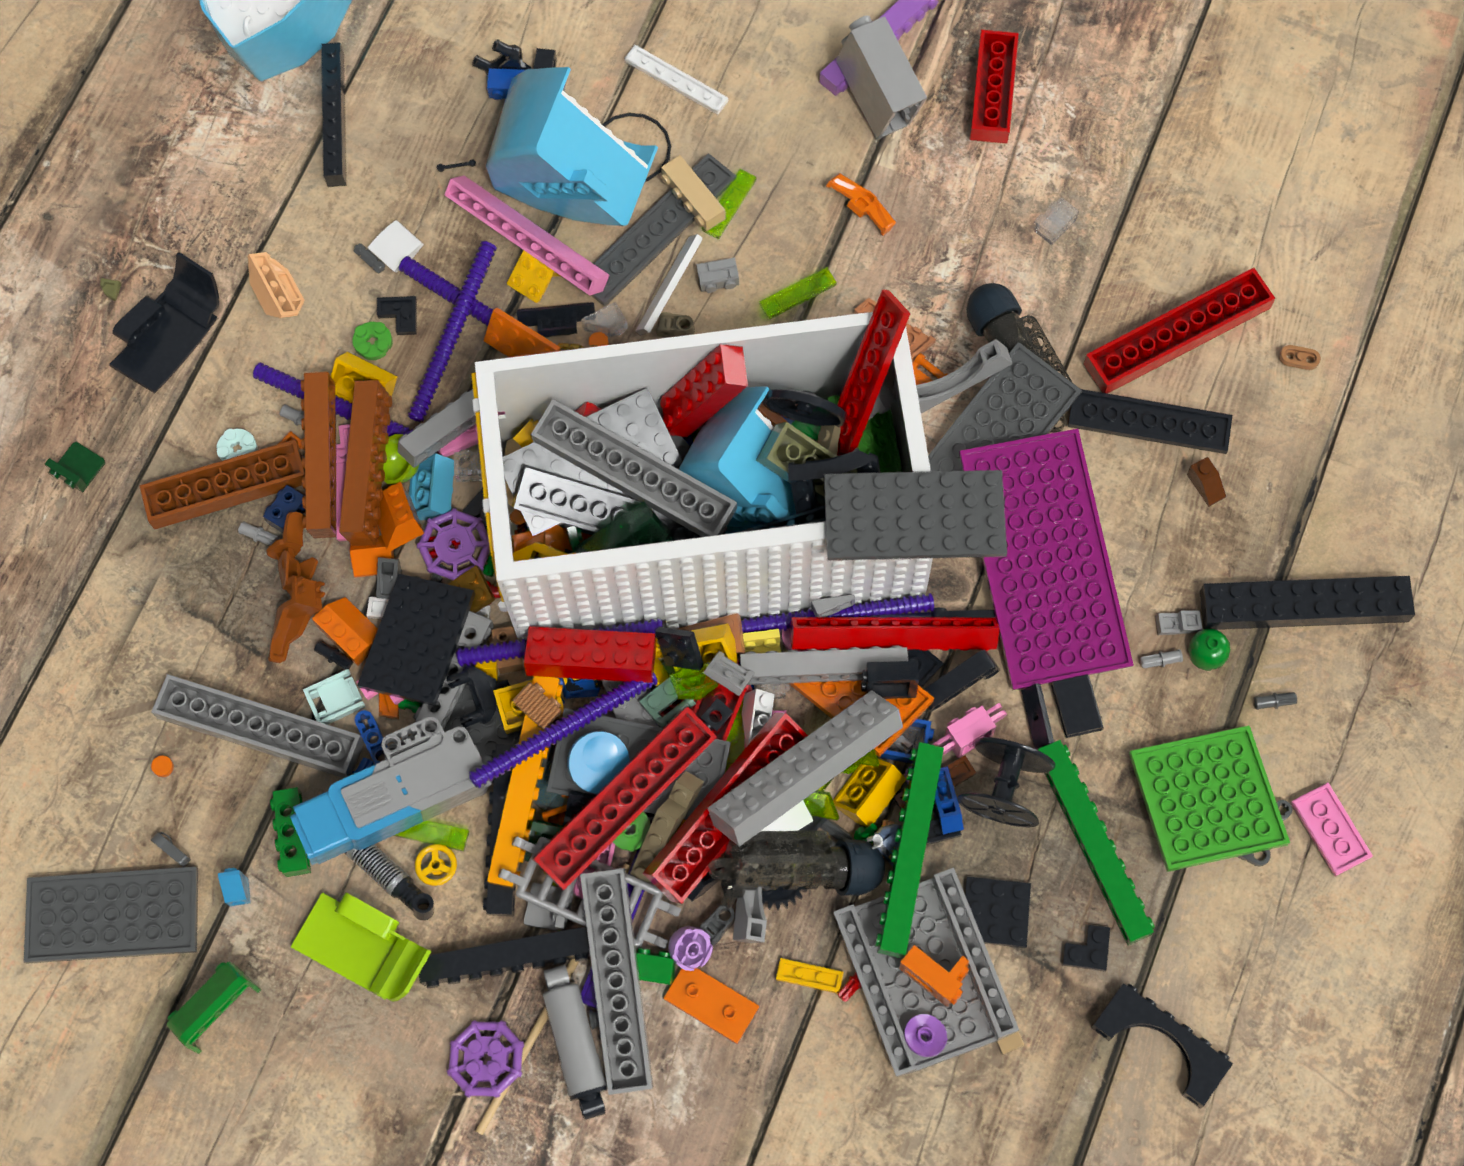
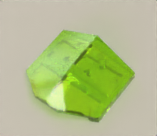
M705 662L704 667L700 671L682 668L676 673L669 675L678 699L700 700L718 686V682L704 674V671L710 664L709 662Z

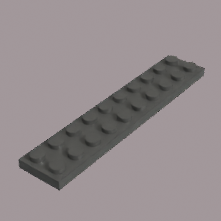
M709 153L692 168L716 199L737 179L733 172ZM672 189L594 263V265L610 275L603 292L591 295L604 307L695 220L692 212L688 213L685 209L683 201L674 196Z

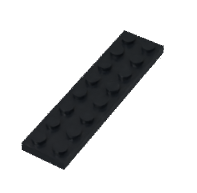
M1081 389L1082 393L1071 405L1068 427L1222 454H1227L1233 417L1230 414Z

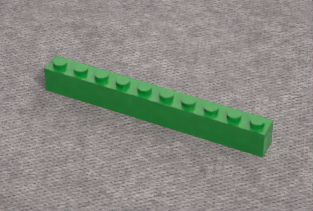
M1061 740L1037 749L1049 756L1056 764L1054 770L1044 774L1127 946L1151 936L1154 933V923L1149 916H1146L1143 910L1145 905L1140 897L1137 898L1134 892V882L1130 877H1127L1124 871L1126 870L1125 864L1121 858L1118 859L1115 853L1117 850L1115 843L1112 839L1108 838L1106 834L1107 827L1104 821L1099 820L1096 814L1098 809L1094 801H1090L1087 795L1089 792L1086 784L1081 782L1078 777L1079 770L1076 764H1072L1070 761L1068 747L1066 744L1063 745Z
M919 742L911 750L910 760H913L912 768H908L906 775L909 785L908 788L904 789L902 796L905 806L904 809H900L898 821L902 822L900 829H897L894 841L898 842L896 850L893 849L891 855V862L894 863L893 870H889L887 876V883H890L889 891H885L883 897V904H886L885 912H881L879 918V925H882L881 933H877L875 939V946H878L877 953L902 959L907 952L944 751L943 747Z

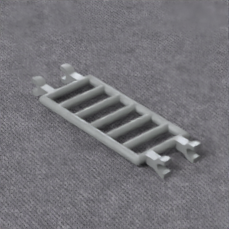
M515 837L512 845L532 853L522 877L505 869H501L498 877L518 885L515 892L517 897L587 927L586 917H584L583 899L577 913L565 908L578 877L563 890L557 904L545 900L553 882L548 875H546L537 896L525 891L537 865L532 858L550 840L540 837L537 844L534 845L524 839ZM594 860L589 865V867L595 869L594 872L615 869L597 860ZM626 873L627 883L634 886L629 898L631 915L642 890L654 895L638 934L634 938L635 948L641 947L645 940L665 949L668 940L649 933L648 929L657 908L675 917L679 916L681 908L662 901L663 893L656 886Z

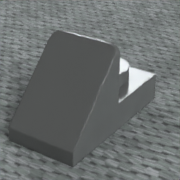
M378 557L376 598H390L398 574H403L399 559Z

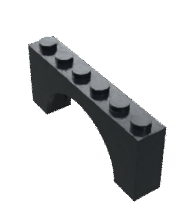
M1123 983L1091 1028L1108 1041L1118 1032L1132 1027L1154 1029L1167 1036L1180 1049L1187 1065L1188 1078L1182 1096L1198 1108L1204 1107L1233 1065L1229 1061L1230 1057L1222 1051L1217 1052L1211 1048L1212 1044L1205 1038L1200 1037L1199 1039L1192 1034L1193 1030L1187 1025L1177 1023L1174 1020L1175 1017L1168 1011L1164 1010L1162 1012L1156 1007L1157 1004L1148 997L1143 998L1138 994L1139 991L1134 986Z

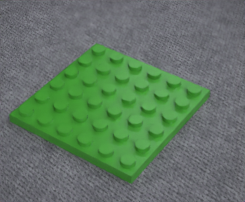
M1250 725L1129 752L1167 872L1288 846L1290 844Z

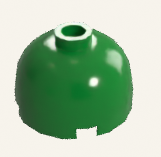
M1203 629L1197 632L1190 640L1188 646L1191 662L1199 669L1205 671L1221 668L1227 662L1231 651L1230 642L1227 637L1215 629Z

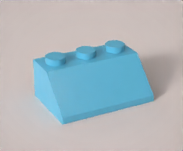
M435 453L420 463L418 472L410 479L409 495L419 520L433 519L451 511L455 460Z

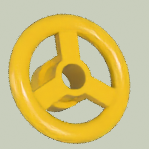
M432 844L423 848L415 860V872L418 878L431 886L447 883L454 876L457 868L455 854L450 848L441 844ZM438 850L448 855L451 862L450 867L446 866L445 862L439 858ZM431 852L432 860L429 866L422 870V859L427 853ZM435 863H440L437 869L433 868ZM430 873L434 876L447 873L443 878L436 880L426 877Z

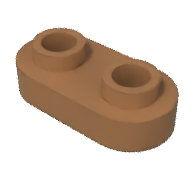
M1287 345L1280 353V361L1286 366L1313 370L1319 365L1321 356L1314 349ZM1306 359L1311 360L1312 363H1308Z

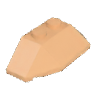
M267 252L249 254L250 286L265 314L278 318L297 316L305 300L289 270L278 261L270 258Z

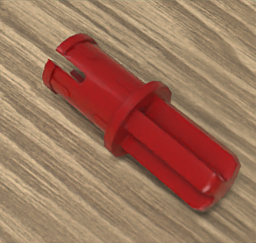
M856 972L853 976L848 977L847 983L837 993L838 997L844 1002H847L858 989H862Z

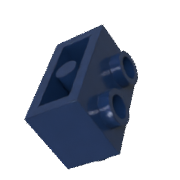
M286 485L284 489L278 492L273 504L265 509L263 517L267 524L283 533L286 516L289 512L294 511L302 514L305 512L306 508H303L302 504L304 495Z

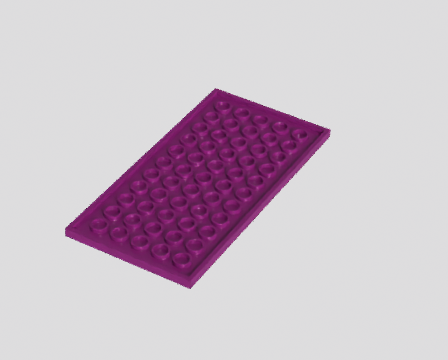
M1079 429L959 451L963 471L1002 470L1007 556L982 557L996 620L1000 628L999 634L1012 690L1027 688L1034 684L1043 685L1082 675H1093L1134 666Z

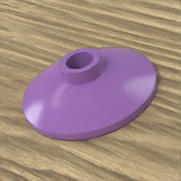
M920 1014L911 1018L906 1024L904 1030L906 1044L917 1055L933 1057L945 1048L947 1032L942 1022L936 1017ZM920 1036H925L927 1041H923Z

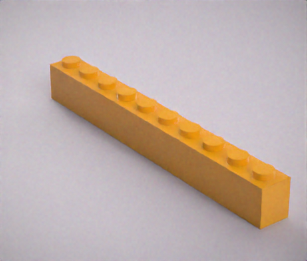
M534 676L532 684H539L545 690L543 694L548 699L551 697L557 700V697L561 698L563 685H560L559 678ZM526 714L519 744L523 740L527 741L528 737L532 738L533 734L538 735V732L542 730ZM545 747L544 751L540 750L539 754H533L532 758L528 757L527 761H522V764H516V767L512 770L487 882L490 884L514 889V883L498 877L501 869L521 877V872L518 871L519 863L524 862L526 851L513 846L512 843L515 837L529 841L531 830L527 828L529 821H533L535 809L532 806L534 800H538L540 788L537 787L538 779H543L545 767L541 766L543 759L548 757L549 748Z

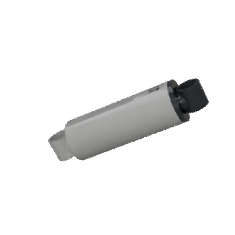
M565 965L544 970L548 991L543 993L542 997L559 1055L570 1101L579 1100L584 1120L604 1115L606 1111L600 1093L607 1091L608 1088L602 1072L599 1055L595 1048L578 984H570Z

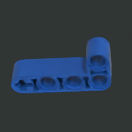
M366 710L360 711L355 716V724L376 765L380 763L378 757L384 754L382 748L384 737L373 715ZM367 719L371 729L367 730L363 720ZM372 737H379V740L376 743H369Z

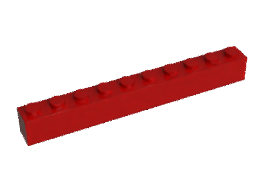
M791 617L790 642L792 649L799 651L806 649L824 651L831 648L847 650L853 647L869 649L875 646L881 648L901 646L902 648L907 647V650L919 649L922 651L929 649H940L942 651L949 649H960L963 651L980 649L988 651L990 649H997L1000 628L996 618Z

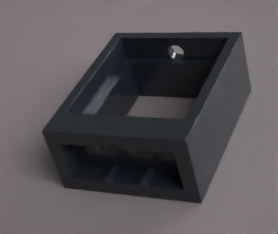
M918 661L867 662L866 670H862L861 690L865 694L872 690L884 699L916 698L919 683Z

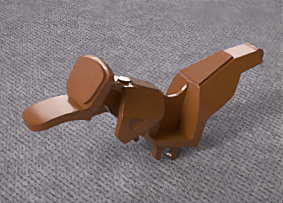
M294 511L289 512L286 516L283 539L276 540L266 550L269 557L278 560V571L282 589L287 590L291 597V600L281 604L276 611L268 660L275 663H282L286 660L290 643L302 636L311 616L322 610L321 598L325 596V592L320 590V587L324 586L325 583L311 580L318 560L311 557L299 563L295 559V556L301 551L300 548L303 546L304 515Z

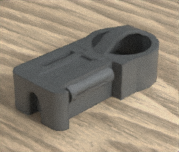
M157 832L150 839L182 867H185L191 861L189 857L173 845L172 839L167 834ZM161 834L167 836V837L170 839V842H169L166 838H164Z

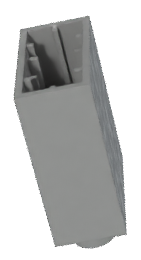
M867 15L849 25L851 32L841 41L843 47L836 62L878 140L909 126L926 101L927 96L886 17L884 16L872 21L870 16Z

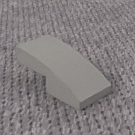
M1200 611L1158 613L1155 616L1158 635L1187 634L1203 630Z

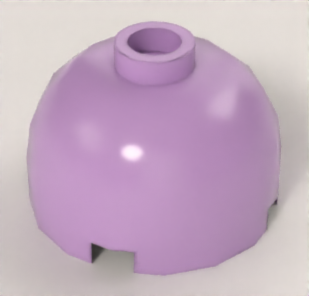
M693 926L682 927L675 931L668 944L671 958L674 959V963L683 970L693 971L698 966H704L713 950L712 944H710V936L700 928Z

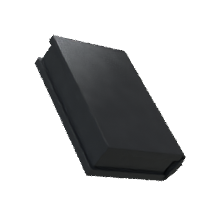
M1089 674L1053 682L1051 688L1066 739L1104 729Z

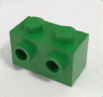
M638 947L636 955L640 980L671 985L674 981L676 964L674 959L671 958L670 953L659 951V954L650 953L651 949Z

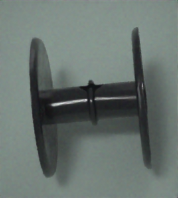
M991 737L976 739L974 741L975 749L984 757L1001 764L998 775L994 777L996 784L994 785L992 795L963 793L958 796V803L966 810L978 816L1002 824L1027 828L1038 826V817L1029 809L1012 802L1015 789L1020 787L1017 782L1021 771L1047 773L1054 770L1055 762L1046 754L1014 741Z

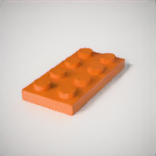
M499 308L492 311L484 342L509 358L560 351L561 347Z

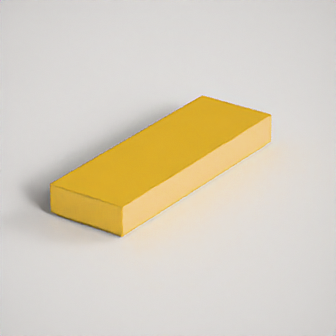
M780 958L776 980L838 993L841 987L843 971Z

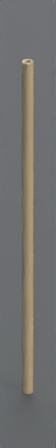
M624 864L622 868H625V871L628 874L631 866H629L628 864ZM570 960L566 967L569 980L580 961ZM545 1007L524 1043L522 1064L548 1019ZM510 1085L500 1094V1097L495 1098L494 1096L475 1130L477 1133L484 1134Z

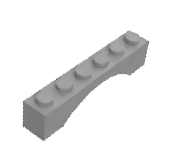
M995 339L979 348L975 355L956 371L940 379L916 385L920 412L923 413L1012 365L1007 347Z
M757 833L743 844L733 940L746 943L765 942L767 920L762 903V882H754L752 880L750 862L753 855L763 856L764 871L765 856L769 852L776 833ZM756 857L754 858V862H753V874H754L755 880H757V878H758V877H757V873L759 872V866H758V860H757V873H756V859H757Z

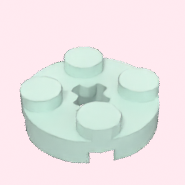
M227 429L217 443V455L222 461L258 450L255 438L244 429ZM240 445L242 449L234 452L233 447Z

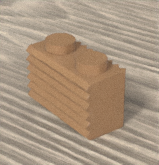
M529 682L512 702L544 731V728L549 727L562 713L559 708L561 704L553 697L548 699L543 694L545 690L539 684L535 683L533 685Z

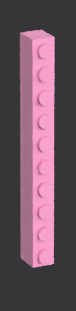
M466 176L450 179L445 192L446 197L591 296L603 292L610 276L609 274Z

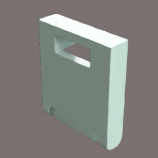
M349 669L303 689L316 721L328 725L365 707L353 677L344 679L351 675ZM319 696L326 709L318 713L313 699Z

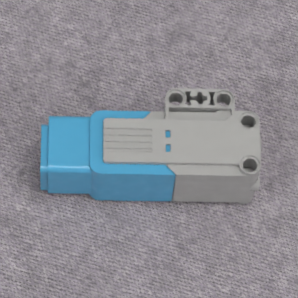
M424 718L383 738L384 761L337 781L330 786L329 791L293 806L296 814L291 815L290 818L311 864H321L352 849H365L423 821L483 796L491 782L487 781L486 785L482 784L481 788L478 789L469 777V772H474L477 767L481 768L483 763L468 731L463 727H455L444 732L437 718ZM430 724H433V725H435L437 728H435V727H430V728L428 727V728H426V727H427L428 725H430ZM389 742H395L386 748Z

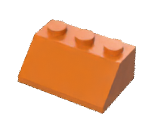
M401 481L383 490V499L380 501L381 518L378 520V527L386 549L390 552L423 535L424 531L413 501Z
M346 597L327 604L312 618L315 625L357 666L368 657L378 628Z

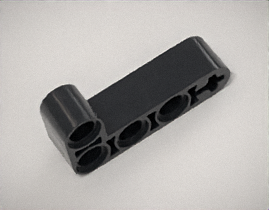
M987 650L976 653L924 688L926 692L934 697L933 703L927 708L929 712L938 709L981 679L987 680L996 675L1000 668Z

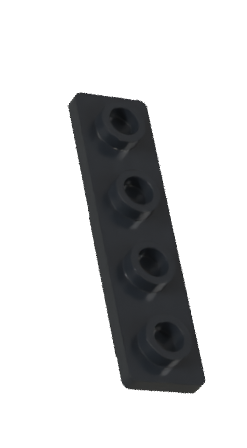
M593 302L518 309L517 319L527 327L537 326L538 333L543 337L577 334V322L596 320L595 305Z

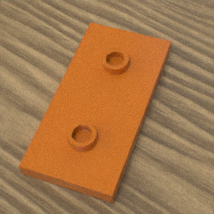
M694 968L695 970L693 971L681 969L663 999L735 1044H738L760 1006L698 968Z

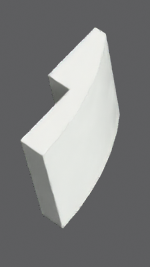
M395 220L368 246V249L397 273L402 259L406 256L413 259L424 244L401 223Z

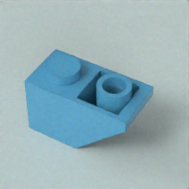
M228 868L223 873H218L224 901L228 906L232 907L251 903L249 878L240 870H237V868Z

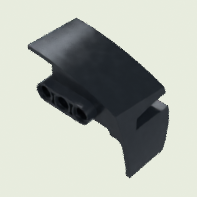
M178 252L176 254L173 279L166 285L164 292L155 300L150 296H145L115 324L112 331L113 335L127 343V346L109 366L155 394L185 362L217 320V316L212 314L219 307V293L213 273Z

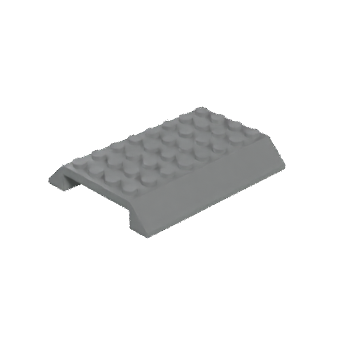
M954 868L937 873L932 879L919 883L906 954L915 945L948 972L952 970L962 956L969 960L967 966L969 968L968 974L961 982L963 983L961 988L963 993L955 1005L950 1003L946 1007L899 969L900 962L902 961L901 958L877 953L878 946H875V939L877 933H881L882 925H879V918L881 912H885L886 904H883V897L856 907L853 904L833 912L896 1077L917 1072L999 1041L1019 1031ZM928 1014L936 1017L944 1025L947 1032V1043L938 1055L933 1057L919 1056L906 1044L904 1030L908 1021L914 1016ZM920 1036L923 1041H927L925 1036Z

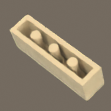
M681 155L661 167L663 182L665 185H670L674 196L683 201L685 209L688 213L692 212L695 216V221L700 227L703 226L708 231L726 219L723 206Z

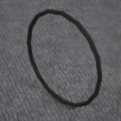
M625 113L613 116L602 124L605 127L615 119L627 116L642 117L655 123L665 134L668 144L667 156L661 167L668 163L672 145L668 132L657 120L645 114ZM661 167L659 168V170H657L652 175L647 177L645 182L651 180L656 175L661 173Z

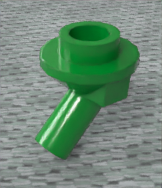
M872 823L868 827H859L854 833V840L867 841L868 837L874 835L877 826Z

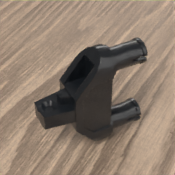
M498 39L494 41L492 50L500 53L499 57L488 61L476 55L472 62L473 67L485 71L487 76L489 68L531 69V66L523 62L521 47L508 45Z
M470 665L464 667L459 673L447 676V682L454 681L448 683L451 689L465 683L468 684L476 707L475 711L460 716V721H466L461 723L463 728L479 722L482 724L490 722L497 708L494 690L510 686L508 679L496 682L495 678Z

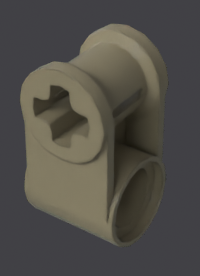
M663 312L659 315L660 324L656 330L657 335L665 338L694 335V322L690 316ZM685 325L690 326L687 329H682V327Z

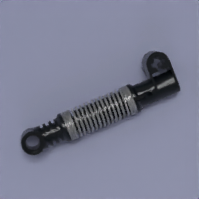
M376 845L362 850L352 849L345 852L348 858L353 860L356 865H359V868L364 870V872H367V875L372 877L380 887H383V890L390 896L401 899V902L408 906L418 920L425 921L433 916V898L429 894L421 892L412 883V878L404 870H401L390 857L382 853V850L377 848ZM421 904H426L429 906L425 910H421L418 908Z

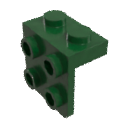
M74 442L58 462L49 458L44 465L49 469L48 474L57 480L60 478L69 488H76L83 493L106 462L99 455L78 442Z

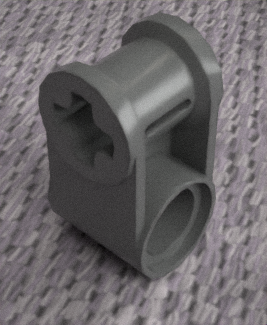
M721 905L699 927L710 936L712 946H715L720 941L725 932L734 923V910L729 905ZM723 911H729L731 918L727 921H722L720 914Z

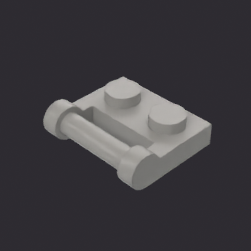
M719 651L707 666L704 674L740 696L755 673L751 670L747 671L725 657L723 652Z

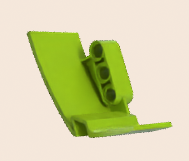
M322 892L291 945V948L377 996L392 1002L398 1001L408 994L431 953L430 950L396 933L395 930L400 922L346 892L340 902Z

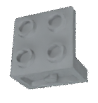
M532 883L530 893L537 896L542 884ZM551 886L545 900L557 904L563 890L559 887ZM573 890L565 906V908L568 910H570L574 894ZM528 902L524 918L525 925L554 931L566 930L567 918Z

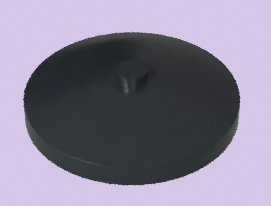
M769 390L762 401L767 409L780 416L814 426L835 425L841 427L845 424L847 413L841 407L806 390Z

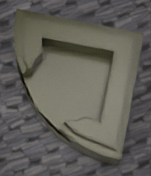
M101 278L100 285L104 294L109 299L117 301L121 287L120 281Z

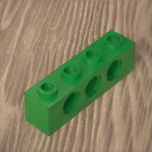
M298 787L273 791V798L270 799L271 809L275 811L273 828L274 831H277L278 839H275V847L277 852H280V859L277 860L278 870L286 878L311 873L310 860L290 818L291 815L296 814L293 806L303 802L302 792ZM292 808L291 814L284 817V810ZM293 828L294 834L290 837H285L286 831ZM291 849H297L295 856L288 857V852Z

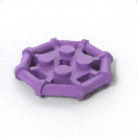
M452 508V511L433 519L429 518L426 521L427 525L424 529V534L419 543H417V549L420 550L429 573H435L454 580L475 565L480 567L481 571L484 570L483 566L490 552L488 533L481 517L477 518L458 511L457 508ZM452 519V524L442 528L438 526ZM457 519L471 525L469 527L460 526V524H457ZM433 529L437 531L436 539L434 542H428ZM474 529H477L482 541L475 540L472 533ZM455 540L461 543L458 549L449 547L452 545L451 541ZM476 547H482L478 560L476 561L473 558ZM428 548H434L438 558L434 562ZM469 561L473 564L468 568L458 571L457 566ZM441 562H444L447 565H452L453 572L441 568L438 565Z
M473 1020L459 1036L449 1043L451 1047L447 1075L453 1078L465 1092L466 1097L495 1096V1098H498L518 1077L521 1078L523 1074L521 1073L523 1047H525L524 1042L516 1037L503 1020L500 1022H477ZM480 1030L496 1032L494 1037L482 1036ZM475 1033L476 1039L472 1040L467 1047L463 1046L462 1044ZM502 1034L512 1044L511 1046L506 1048L500 1042ZM459 1050L464 1052L463 1065L457 1067ZM514 1052L513 1068L508 1067L509 1053ZM488 1053L491 1061H487V1065H484L481 1057ZM467 1071L473 1078L470 1084L460 1074L461 1072ZM505 1071L509 1072V1074L497 1085L496 1080L498 1079V1076L501 1073H504ZM478 1082H490V1083H491V1087H476V1086H477Z

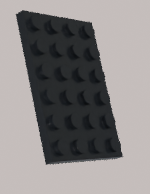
M398 574L357 686L369 691L436 706L476 594L474 590Z

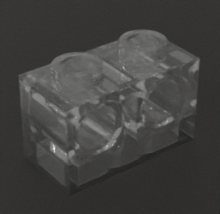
M461 450L460 452H454V476L457 482L482 481L479 451ZM465 462L470 463L468 467H461Z

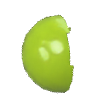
M403 434L390 436L388 444H386L387 461L384 463L383 470L385 472L384 482L387 484H396L400 481L405 483L418 472L419 465L413 468L398 453V441Z

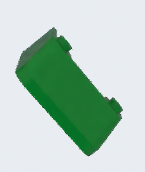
M231 961L219 964L215 969L216 973L178 1011L175 1010L167 1018V1027L186 1048L197 1054H200L202 1050L194 1042L248 987L257 993L261 991Z

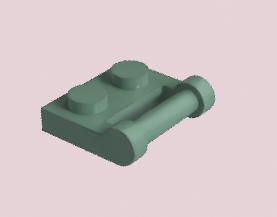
M670 676L639 701V704L660 728H664L684 707L692 708L696 704L694 699L681 687L673 676ZM682 698L683 701L664 717L659 715L677 699Z

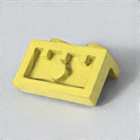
M779 629L743 633L745 653L750 651L756 653H766L767 651L781 652Z

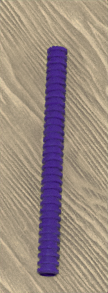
M481 241V247L478 248L479 252L476 253V258L473 259L474 263L471 264L472 268L469 269L470 274H467V279L464 281L465 285H462L463 290H460V296L457 297L458 301L455 302L456 307H453V312L450 313L451 318L447 320L449 323H446V329L443 330L444 334L441 335V340L438 341L439 345L436 346L437 351L433 353L435 356L431 358L430 367L426 369L425 379L421 381L423 384H420V390L417 391L418 395L415 396V401L412 402L413 407H410L411 412L407 414L414 421L424 422L425 420L423 417L427 415L428 405L432 403L430 400H433V394H436L435 389L439 387L440 377H443L442 372H445V366L448 365L447 361L450 360L449 356L453 354L452 350L455 349L454 344L458 342L456 339H459V333H462L461 328L465 326L463 323L467 321L468 311L472 309L470 306H473V301L476 300L475 295L479 293L477 290L481 288L482 279L485 278V273L488 272L489 262L493 260L491 257H494V252L497 250V247L490 242Z
M409 256L402 259L399 264V271L404 272L405 275H408L410 278L418 281V283L423 284L424 287L433 290L438 296H442L443 299H447L448 302H452L455 305V302L458 301L457 297L460 296L459 287L454 286V284L447 280L445 281L443 277L440 278L438 274L435 275V272H430V269ZM476 299L473 301V306H470L472 309L468 313L488 327L493 309Z
M261 362L255 366L253 370L254 379H258L261 382L264 381L265 384L274 386L277 389L280 388L281 391L304 399L300 379L296 380L295 377H291L288 374L285 375L284 372L275 370L273 367L269 368L268 365H264ZM336 396V415L339 414L340 417H345V419H350L351 421L353 403L345 401L343 398L339 399ZM391 420L387 428L389 437L394 434L408 435L414 431L413 429L410 430L409 427L404 428V425H399L397 422L393 423V420Z
M928 593L927 596L925 594L921 596L915 595V597L909 596V598L904 596L902 599L899 597L896 600L890 598V601L883 599L882 602L877 600L875 603L874 601H871V603L864 602V604L859 602L858 605L854 604L827 617L906 614L908 612L914 613L915 611L921 613L922 610L924 612H927V610L933 611L934 600L933 595ZM808 609L807 612L801 610V613L794 611L793 614L788 612L786 615L785 613H782V615L775 614V616L771 614L769 617L763 615V618L756 616V619L750 617L749 620L743 618L741 620L743 633L779 629V632L782 629L787 631L789 628L791 630V617L816 616L813 611Z
M658 618L657 621H654V619L651 622L645 620L644 623L638 621V624L632 622L631 625L625 623V626L619 624V627L612 625V628L606 626V629L600 627L599 630L655 633L659 627H663V623ZM522 639V641L516 640L515 642L511 640L509 643L505 641L503 644L498 642L496 645L491 643L490 646L485 644L483 647L478 645L477 648L471 646L470 649L465 647L464 650L458 648V664L464 667V664L469 666L471 663L476 665L477 662L483 664L484 661L489 663L490 660L496 662L497 659L502 661L504 658L509 660L510 657L512 659H515L517 656L518 658L525 657L527 640Z
M653 673V683L636 682L633 680L631 682L625 681L623 685L619 684L617 689L615 687L612 688V692L607 691L606 695L602 694L601 698H595V701H590L589 705L585 704L584 708H578V711H573L572 715L568 714L567 718L563 717L561 721L557 720L555 725H550V728L545 727L544 731L540 730L538 732V735L533 734L532 738L528 737L527 741L523 740L521 744H516V747H511L510 751H504L503 755L499 754L498 758L494 757L492 759L493 761H487V764H482L481 768H475L474 772H469L472 783L479 789L482 784L486 785L487 781L491 782L494 777L498 778L499 774L503 775L504 771L508 772L511 767L515 768L516 764L520 765L522 761H527L528 757L532 758L533 754L537 755L540 750L544 751L545 747L549 748L550 744L554 745L557 740L561 741L562 737L566 738L568 734L572 735L574 730H579V727L584 728L585 724L589 725L591 720L594 722L596 717L601 718L602 714L606 715L607 711L611 712L613 708H618L619 704H624V701L628 702L630 698H635V695H640L641 691L645 692L646 688L650 689L652 685H657L656 675Z

